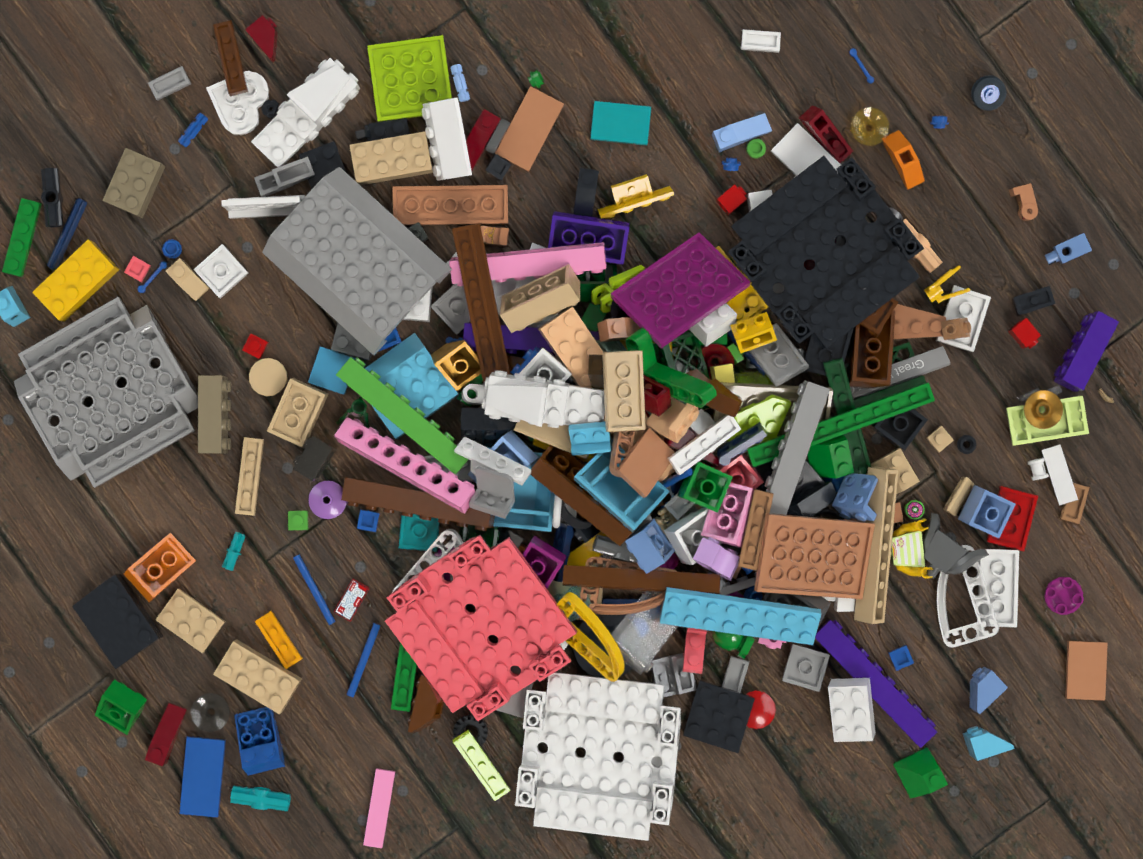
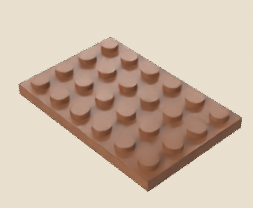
M766 513L754 590L767 593L862 599L875 524L862 521Z

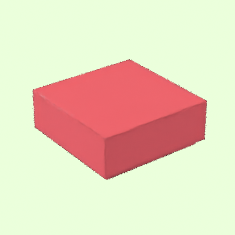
M133 256L124 273L142 282L151 265Z

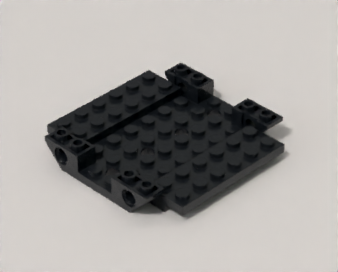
M823 155L731 226L742 241L730 249L728 254L785 330L799 344L810 335L815 334L827 349L920 278L908 261L921 252L924 247L902 219H897L875 191L876 186L853 157L835 170ZM874 213L877 220L869 223L866 220V215ZM838 236L844 237L846 244L844 246H837L835 238ZM806 260H812L815 263V267L812 270H807L804 267ZM777 283L784 286V291L780 294L773 291V286Z

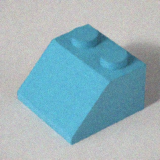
M978 726L968 728L967 732L963 733L969 755L977 761L1014 749V746L1008 741L983 728H978Z

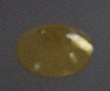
M872 107L864 108L853 117L851 132L859 143L866 146H874L881 143L887 137L889 121L881 110ZM866 125H871L872 131H867Z

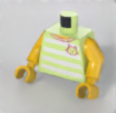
M923 518L917 522L903 524L893 532L890 557L892 565H895L897 570L909 576H922L928 579L933 576H928L926 572L927 570H933V568L925 567L922 531L927 530L929 527H922L921 522L926 521Z

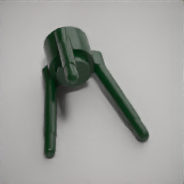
M359 397L355 400L351 408L347 409V412L336 423L339 425L352 414L355 417L362 416L366 428L369 429L368 413L366 412L367 404L363 401V398Z

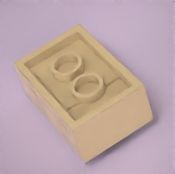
M291 378L267 432L300 447L306 446L328 397V393L300 380Z

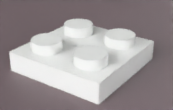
M223 244L194 269L220 299L249 274Z

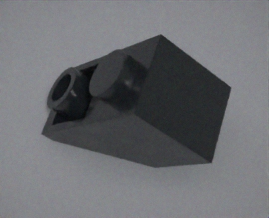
M592 524L586 529L575 528L576 530L573 533L580 542L584 540L586 543L601 531Z

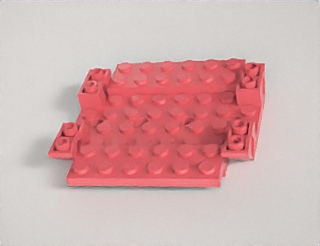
M481 535L473 537L407 580L387 597L397 612L385 620L386 624L452 713L467 704V708L475 719L479 721L508 703L512 695L537 679L539 682L571 662V659L559 644L575 635L577 630L566 617L563 610L559 608L555 599L510 537L489 548ZM450 573L453 576V580L446 581L443 578V574ZM473 604L476 611H467L466 605ZM488 636H497L498 642H490ZM518 666L521 669V673H513L511 667Z

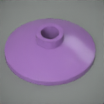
M323 481L316 484L312 488L308 500L312 512L323 519H332L339 516L347 504V501L341 500L343 488L333 481ZM326 496L330 498V502L328 504L324 503L323 501L324 497Z

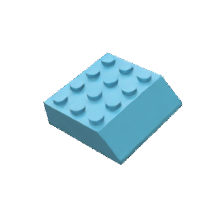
M413 333L365 368L369 372L373 370L381 376L379 380L384 385L386 382L396 389L394 391L399 397L403 395L411 401L408 405L413 409L418 407L423 411L425 419L459 395L434 365L431 354L416 333ZM373 407L395 439L405 434Z
M619 446V451L624 454L625 451ZM611 451L597 453L574 476V480L633 533L670 491L657 481L648 496L645 498L641 497L622 477H615L611 474L609 470Z
M534 452L539 458H540V457L542 456V454H543V453ZM538 459L529 467V469H531L534 466ZM529 475L522 486L514 482L515 503L506 519L495 516L493 526L551 532L555 494L531 475Z

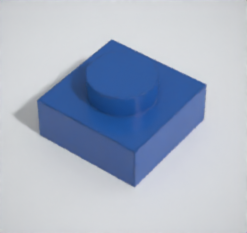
M360 510L357 529L376 532L380 513Z
M906 645L888 652L896 671L914 664Z

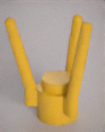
M960 265L953 270L950 269L935 283L924 289L931 302L936 300L939 304L943 300L970 292V288L941 296L944 292L940 285L961 268Z

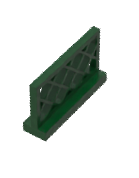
M693 333L678 336L671 341L679 346L675 354L671 352L669 344L660 348L656 343H653L657 363L676 370L675 363L679 361L684 364L681 372L685 373L687 368L691 370L698 369L710 379L699 340ZM689 337H691L693 342L691 349L684 345ZM682 349L689 353L686 361L679 357ZM692 356L698 359L697 368L690 364ZM705 405V406L702 407V408H698V410H700V409L704 410V409H707V408H710V407L707 406V405Z
M910 342L893 348V353H896L892 356V364L894 360L903 361V359L896 357L902 349L907 348L910 355L909 358L915 356ZM849 363L844 365L845 369L849 368ZM921 375L855 399V407L866 405L926 383L925 377Z

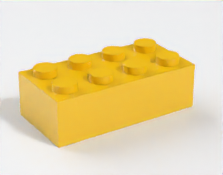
M88 239L32 293L59 321L65 322L120 269L93 241Z

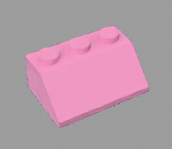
M730 483L718 513L708 510L701 536L711 537L721 543L742 548L754 489Z

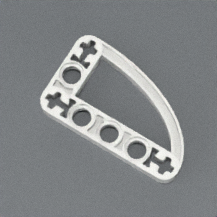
M449 528L443 531L394 588L393 592L405 583L410 575H416L422 571L420 566L422 561H426L431 565L446 555L453 546L456 548L464 543L461 536L454 529ZM449 534H451L453 536V541L450 540L444 546L442 543L447 538L446 535L448 536ZM434 547L442 550L440 557L433 555L432 549Z
M962 545V547L966 548L968 551H975L974 548L969 545ZM979 561L973 565L978 571L976 577H969L967 570L963 572L978 622L952 630L949 628L946 611L948 574L940 572L937 587V611L942 637L948 647H958L992 637L999 631V624ZM981 585L984 592L981 596L974 595V586ZM983 603L987 604L990 609L986 615L979 612V606ZM992 615L993 619H989L991 625H995V628L992 630L993 633L985 630L987 622L986 620L982 622L981 618H987ZM971 627L977 632L976 637L973 639L966 636V630ZM959 630H962L965 642H962V638L956 639L955 644L948 641L951 633L957 636L960 635Z

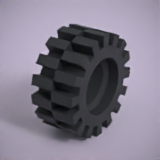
M471 714L464 715L458 719L453 729V738L455 739L461 735L466 726L473 725L478 730V735L475 739L482 746L488 736L486 722L483 719L477 721Z

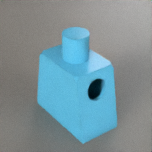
M10 286L0 291V316L4 322L15 327L31 317L13 286Z

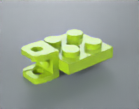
M639 265L609 278V285L605 283L592 290V302L595 305L601 304L600 310L603 313L611 311L613 300L611 293L646 268Z

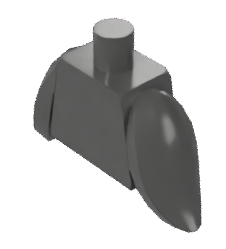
M931 512L929 528L926 530L923 538L924 558L931 563L928 567L933 568V570H927V575L933 576L932 578L934 579L940 570L948 575L960 574L980 559L989 555L986 549L969 552L940 531L939 515Z

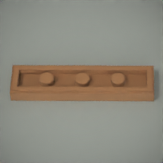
M754 489L738 567L752 570L758 569L766 513H770L774 493Z

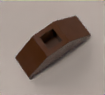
M421 675L417 681L418 690L412 702V715L408 720V732L411 733L419 732L441 718L444 701L425 675Z

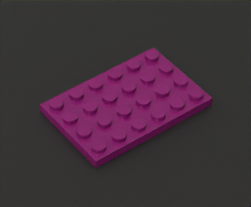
M697 233L611 293V298L640 328H645L649 332L652 340L660 348H663L748 288L750 281L704 236Z

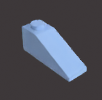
M764 113L715 130L712 133V137L718 152H722L772 132V129Z

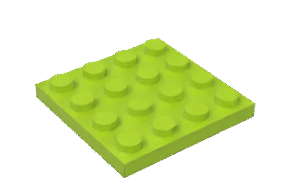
M443 35L367 46L378 122L422 117V104L452 99Z

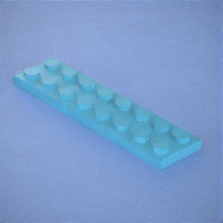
M666 587L660 614V624L813 645L822 613L821 609Z

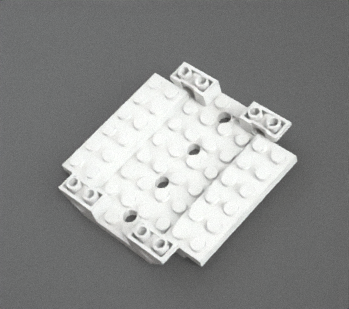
M554 672L548 676L547 695L544 691L527 690L523 722L525 735L522 765L519 767L515 806L535 808L533 826L648 841L651 823L669 825L681 726V708L663 706L664 685L619 679L612 682L602 677ZM540 742L547 744V752L542 753L538 750ZM583 747L586 750V755L578 757L576 755V748ZM615 752L623 753L624 760L622 762H617L614 759ZM655 756L660 757L663 761L659 767L652 764V758Z

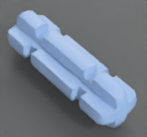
M455 64L451 66V72L454 75L453 79L456 90L459 92V101L465 102L470 99L468 91L466 92L468 88L464 74L461 73L463 72L461 64Z

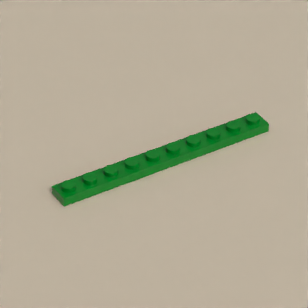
M926 382L819 421L810 446L935 401L930 384ZM785 434L749 447L747 454L752 467L772 461L775 457L778 458L780 452L778 445L780 440L784 439Z

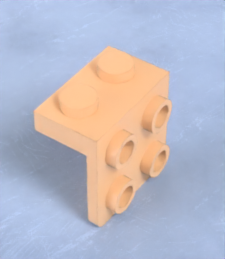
M671 397L672 406L659 417L652 413L646 421V425L655 432L678 443L686 434L691 424L697 419L699 410L696 406L688 403L685 405Z

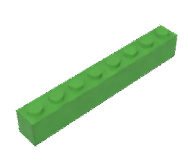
M350 357L336 376L452 473L457 475L469 459L454 452L457 447L453 442L455 438L448 432L443 434L438 430L440 426L432 419L430 422L424 418L425 413L418 407L413 409L408 405L411 401L405 396L401 395L399 397L394 393L396 389L388 382L384 385L379 380L381 376L375 371L371 370L369 372L364 368L366 364L358 357L356 359Z

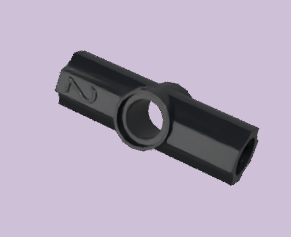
M41 169L43 188L41 198L44 202L46 227L64 226L62 212L63 196L60 188L59 169ZM55 193L56 199L50 203L49 196Z

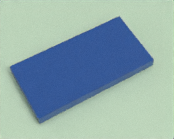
M190 736L186 738L179 814L219 817L226 740Z

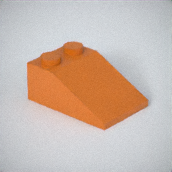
M170 532L130 566L124 575L146 600L151 602L194 564L196 560Z

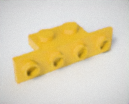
M646 174L610 186L615 204L597 210L601 219H610L615 214L621 212L628 213L636 207H646L657 200L665 201L670 196H673L674 192L670 186L652 191Z

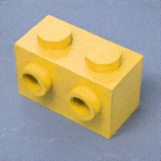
M767 312L730 325L740 354L777 341Z

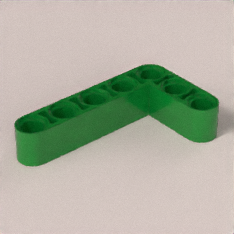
M645 328L638 329L626 339L627 351L642 350L643 375L670 388L671 397L698 408L704 407L716 397V389L710 383L657 363L652 338Z

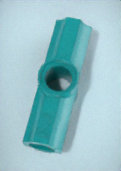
M234 785L230 803L249 805L251 808L267 810L269 808L288 811L291 794L274 792L264 787L248 788Z

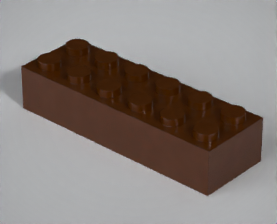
M550 445L531 468L530 475L612 541L621 546L632 532L574 480V476L586 464L570 452Z

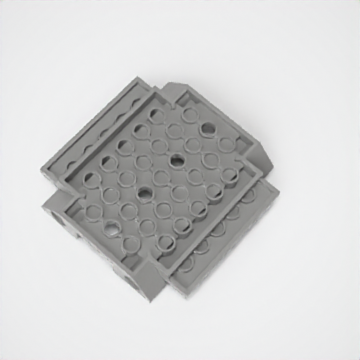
M117 297L18 354L27 373L14 381L18 398L55 463L70 481L86 473L91 484L96 488L196 431L187 414L198 408V392L186 371L181 369L165 341L166 336L148 305L129 314L120 297ZM153 358L160 360V366L157 369L151 367L150 363ZM120 377H124L127 380L124 388H120L117 385V380ZM87 396L93 399L91 407L84 405V399ZM54 415L60 419L59 424L55 427L50 423V419Z

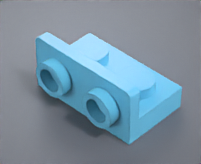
M605 422L569 425L572 455L611 451L610 432H606Z

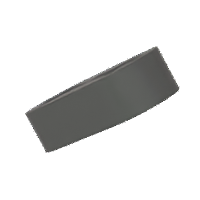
M503 118L501 119L486 147V151L492 154L496 153L511 122Z

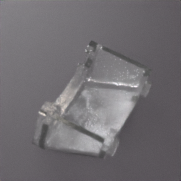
M645 591L637 602L651 599L662 592ZM663 604L643 612L627 614L611 634L621 651L624 662L640 675L644 671L648 673L654 665L651 662L679 627L660 624Z

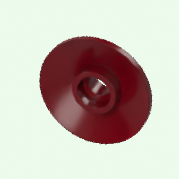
M710 344L701 349L710 380H712L710 367L733 364L734 368V357L727 347L721 344ZM696 358V368H697V366H698V359ZM717 358L719 360L718 364H712V359Z

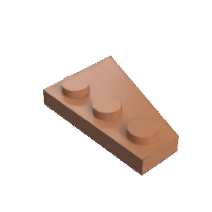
M899 304L896 305L894 309V339L943 337L941 322L946 321L945 316Z

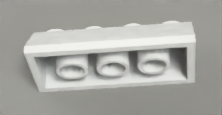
M458 98L422 104V116L426 121L427 127L425 132L430 142L429 153L433 158V174L436 179L445 180L472 175Z

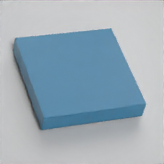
M320 346L308 383L345 395L348 385L337 377L336 374L350 356Z

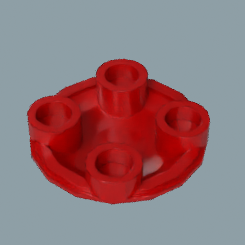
M759 690L748 692L746 695L755 697V701L747 726L754 729L764 728L774 719L776 712L775 703L765 692Z

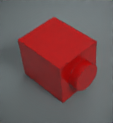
M734 184L716 202L729 216L747 200L745 197L747 194L741 186L737 187Z
M1027 318L1022 319L1008 330L1009 334L1022 349L1027 347L1030 349L1039 342L1037 339L1041 336Z

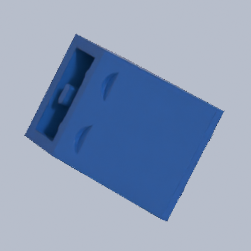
M263 707L235 714L241 764L245 773L249 776L285 767L283 748L273 710Z

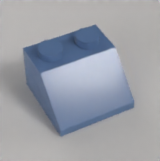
M974 485L958 520L1000 538L1016 504Z
M655 519L646 523L625 540L627 549L630 553L634 554L639 567L646 574L664 564L675 552V549Z
M986 667L978 668L972 674L973 678L970 680L969 707L978 714H981L1008 688L992 670Z

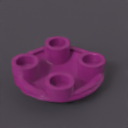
M1059 577L1053 579L1047 585L1045 601L1053 612L1060 615H1068L1074 613L1083 603V591L1076 580L1070 577Z

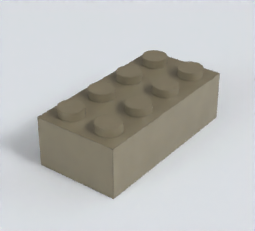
M198 376V453L228 454V450L231 449V439L228 438V431L231 430V419H228V411H231V400H228V392H231V381H228V377Z

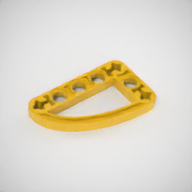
M567 592L557 605L565 612L567 618L575 611L596 634L608 655L575 625L577 633L567 639L566 642L606 679L612 682L617 681L624 672V660L617 643L594 612L577 595Z

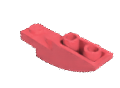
M686 627L683 672L702 674L707 630Z

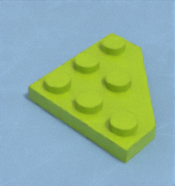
M770 395L759 403H752L741 408L737 416L734 417L741 430L727 441H731L759 422L763 425L767 434L760 443L777 437L791 406V401L779 396Z

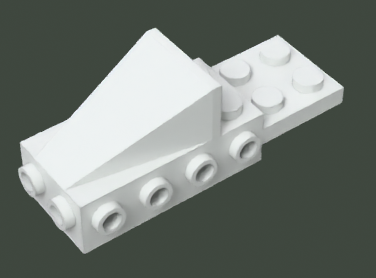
M331 58L323 60L315 74L311 73L305 79L304 84L290 91L287 94L290 98L289 101H284L278 107L279 111L275 118L251 141L277 167L283 166L306 142L314 140L318 136L320 129L323 126L326 127L332 121V117L345 108V104L349 99L352 100L359 93L360 87L357 84L359 80L351 72L347 74L343 70L345 67L337 59L335 61Z
M495 371V373L492 372L489 378L486 377L485 389L488 392L487 397H483L482 408L485 409V414L489 415V418L501 419V417H506L512 422L524 420L528 424L542 427L543 423H547V426L552 428H559V425L604 422V390L569 385L560 379L548 381L545 377L534 376V378H528L525 374L519 373L507 375L505 371Z

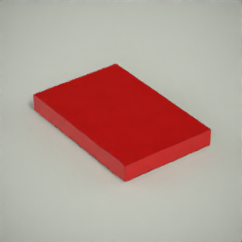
M1000 486L998 496L1016 505L1000 538L988 534L986 542L1024 551L1038 496Z

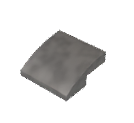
M684 653L649 660L653 683L664 685L663 697L697 690L694 674L682 671Z

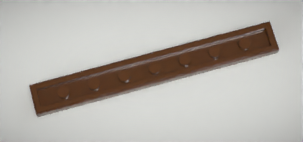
M564 565L563 586L666 592V587L720 594V574L656 570L646 574L644 570Z

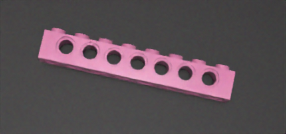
M347 417L334 435L339 443L458 511L466 513L469 508V502L475 493L473 484L466 480L464 482L458 480V476L450 471L448 473L442 471V467L434 462L432 464L426 462V458L418 453L416 455L410 453L411 450L406 446L394 444L395 441L388 436H380L379 432L372 427H369V429L364 427V424L356 418L352 420ZM363 434L362 438L356 439L358 435ZM379 443L376 448H371L373 444ZM394 452L393 456L387 457L388 453ZM405 461H410L407 466H402ZM421 470H426L423 475H418ZM442 479L439 484H434L435 480ZM458 488L457 492L450 493L451 489Z

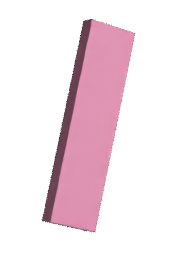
M376 768L363 844L365 846L383 848L395 771Z

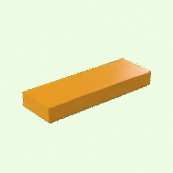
M272 610L255 621L285 669L303 659Z

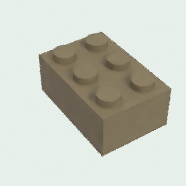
M125 148L102 201L143 219L165 166L158 161Z

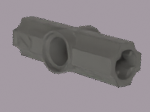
M596 535L592 551L612 556L613 559L637 563L634 554L630 553L627 549L625 541L619 546L608 537Z

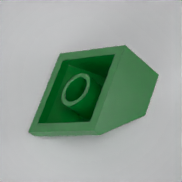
M928 747L893 763L910 799L930 794L948 785Z

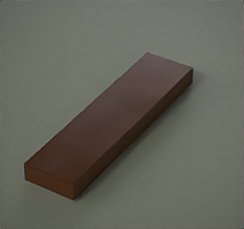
M232 20L214 24L213 28L229 96L249 92Z

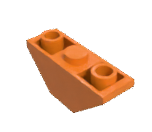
M899 130L881 139L907 190L925 181L920 161L912 145Z

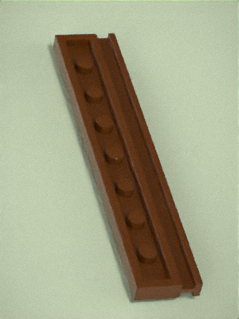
M480 223L453 228L452 232L483 382H485L486 377L489 378L492 372L495 373V371H505L507 375H511Z

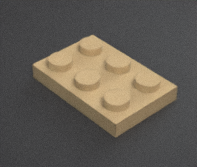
M180 588L176 590L156 619L157 622L201 653L205 652L226 622Z

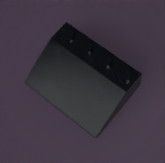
M115 574L72 606L115 669L163 637L121 574Z

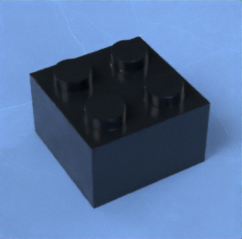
M915 409L873 423L870 428L896 448L905 451L928 419Z

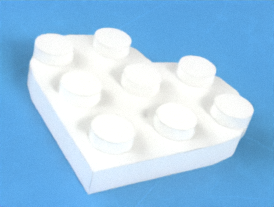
M244 72L249 91L230 97L225 80L206 88L221 123L233 135H244L253 131L259 124L258 108L269 99L268 84L256 72Z

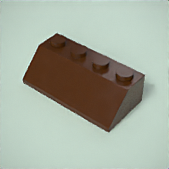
M893 310L878 335L860 324L853 328L848 373L850 387L874 388L891 385L895 310Z

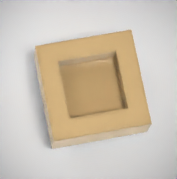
M939 426L926 437L938 453L954 441L942 426Z

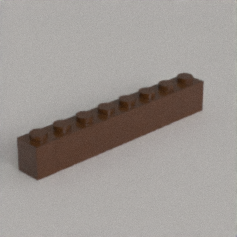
M345 477L341 500L347 501L349 506L358 507V504H364L366 509L376 510L377 507L383 508V512L393 514L396 510L401 511L403 516L413 517V514L420 515L419 519L431 521V517L438 518L439 523L449 524L450 521L457 522L456 526L467 528L468 524L475 525V529L486 531L487 528H493L494 515L468 508L464 514L425 491Z

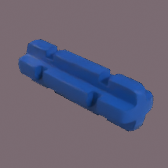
M202 113L195 117L196 120L192 121L188 126L184 136L181 135L178 139V142L184 147L191 143L190 140L194 139L198 134L202 124L205 125L208 121V118Z

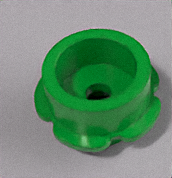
M538 70L530 71V76L528 77L530 84L533 87L541 88V85L545 83L541 73Z

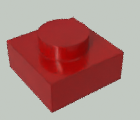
M250 334L242 351L261 359L269 342Z

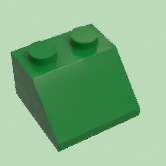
M844 434L810 446L807 454L808 462L821 477L836 479L854 473L848 440Z
M697 462L690 467L693 470V474L683 480L677 496L718 513L733 476Z
M114 679L102 695L94 716L128 735L143 711L147 699L140 693L134 692L125 684Z

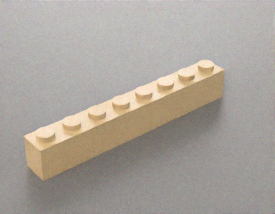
M868 467L867 475H873L878 478V482L867 504L877 516L874 521H865L874 523L875 526L863 598L856 599L854 620L878 624L884 623L898 470L884 467Z

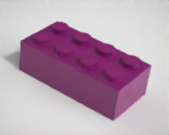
M533 536L522 554L546 588L549 587L567 557L536 536Z

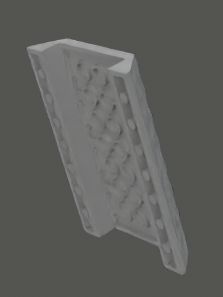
M340 167L324 176L270 235L262 252L373 355L387 342L385 340L386 337L435 283L438 282L440 284L452 270Z

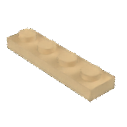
M244 437L235 514L255 516L264 439Z

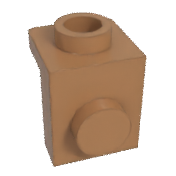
M968 318L941 322L944 340L970 337L971 324Z

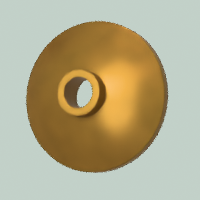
M1046 390L1031 394L1024 405L1025 418L1032 426L1039 429H1048L1055 426L1063 414V405L1059 397L1053 392ZM1040 406H1043L1045 408V411L1043 413L1039 412Z

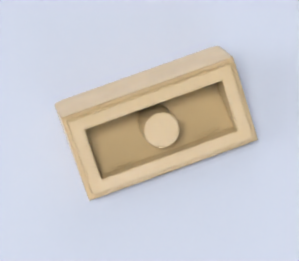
M961 477L943 510L953 516L957 515L974 486V483L969 478Z

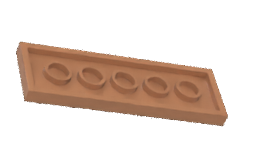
M508 185L393 186V216L404 226L414 225L418 222L420 225L508 224Z

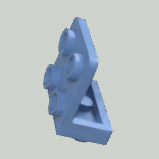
M855 473L846 475L832 506L844 519L850 520V518H854L862 522L866 520L874 521L877 514L867 504L878 482V478L873 475Z

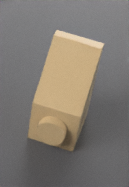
M181 258L166 270L170 277L195 301L210 289Z

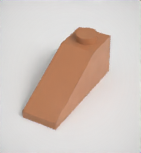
M631 318L606 319L597 323L600 342L626 340L640 329Z

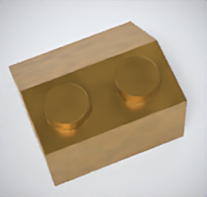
M465 340L447 343L431 354L434 365L456 391L481 374L478 356Z

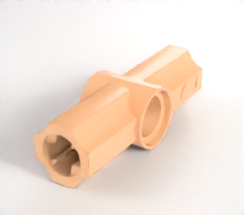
M904 219L903 222L924 247L913 258H917L924 268L931 273L943 262L930 248L931 245L921 233H918L907 219Z

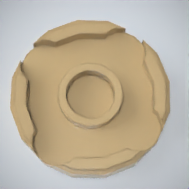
M271 358L257 361L251 367L249 373V383L253 390L264 396L277 395L283 390L288 381L284 365Z

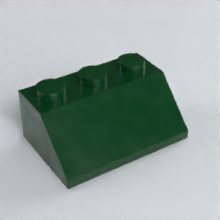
M606 262V269H603L600 273L583 271V274L576 275L580 280L579 302H592V290L605 283L609 285V278L617 275L616 263Z

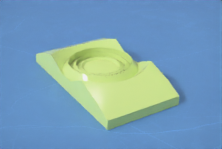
M1083 396L1060 399L1063 405L1062 417L1055 426L1048 429H1039L1032 426L1025 418L1024 405L1006 408L1012 446L1089 434ZM1040 406L1039 412L1043 413L1045 411V408L1043 406Z

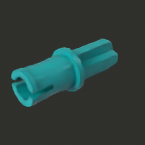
M235 532L230 547L226 549L228 552L222 564L223 568L231 571L234 570L237 558L241 555L240 550L245 539L244 534Z

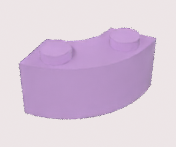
M708 537V540L702 538L693 560L711 572L720 574L721 577L731 581L738 566V553L729 548L727 550L724 549L721 545H718L719 541Z

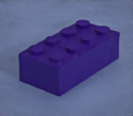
M554 211L548 248L604 242L606 262L624 264L630 223Z
M1100 311L1085 315L1080 323L1082 328L1072 338L1071 342H1073L1071 349H1067L1063 355L1064 362L1062 366H1058L1054 373V382L1073 392L1083 391L1119 321Z

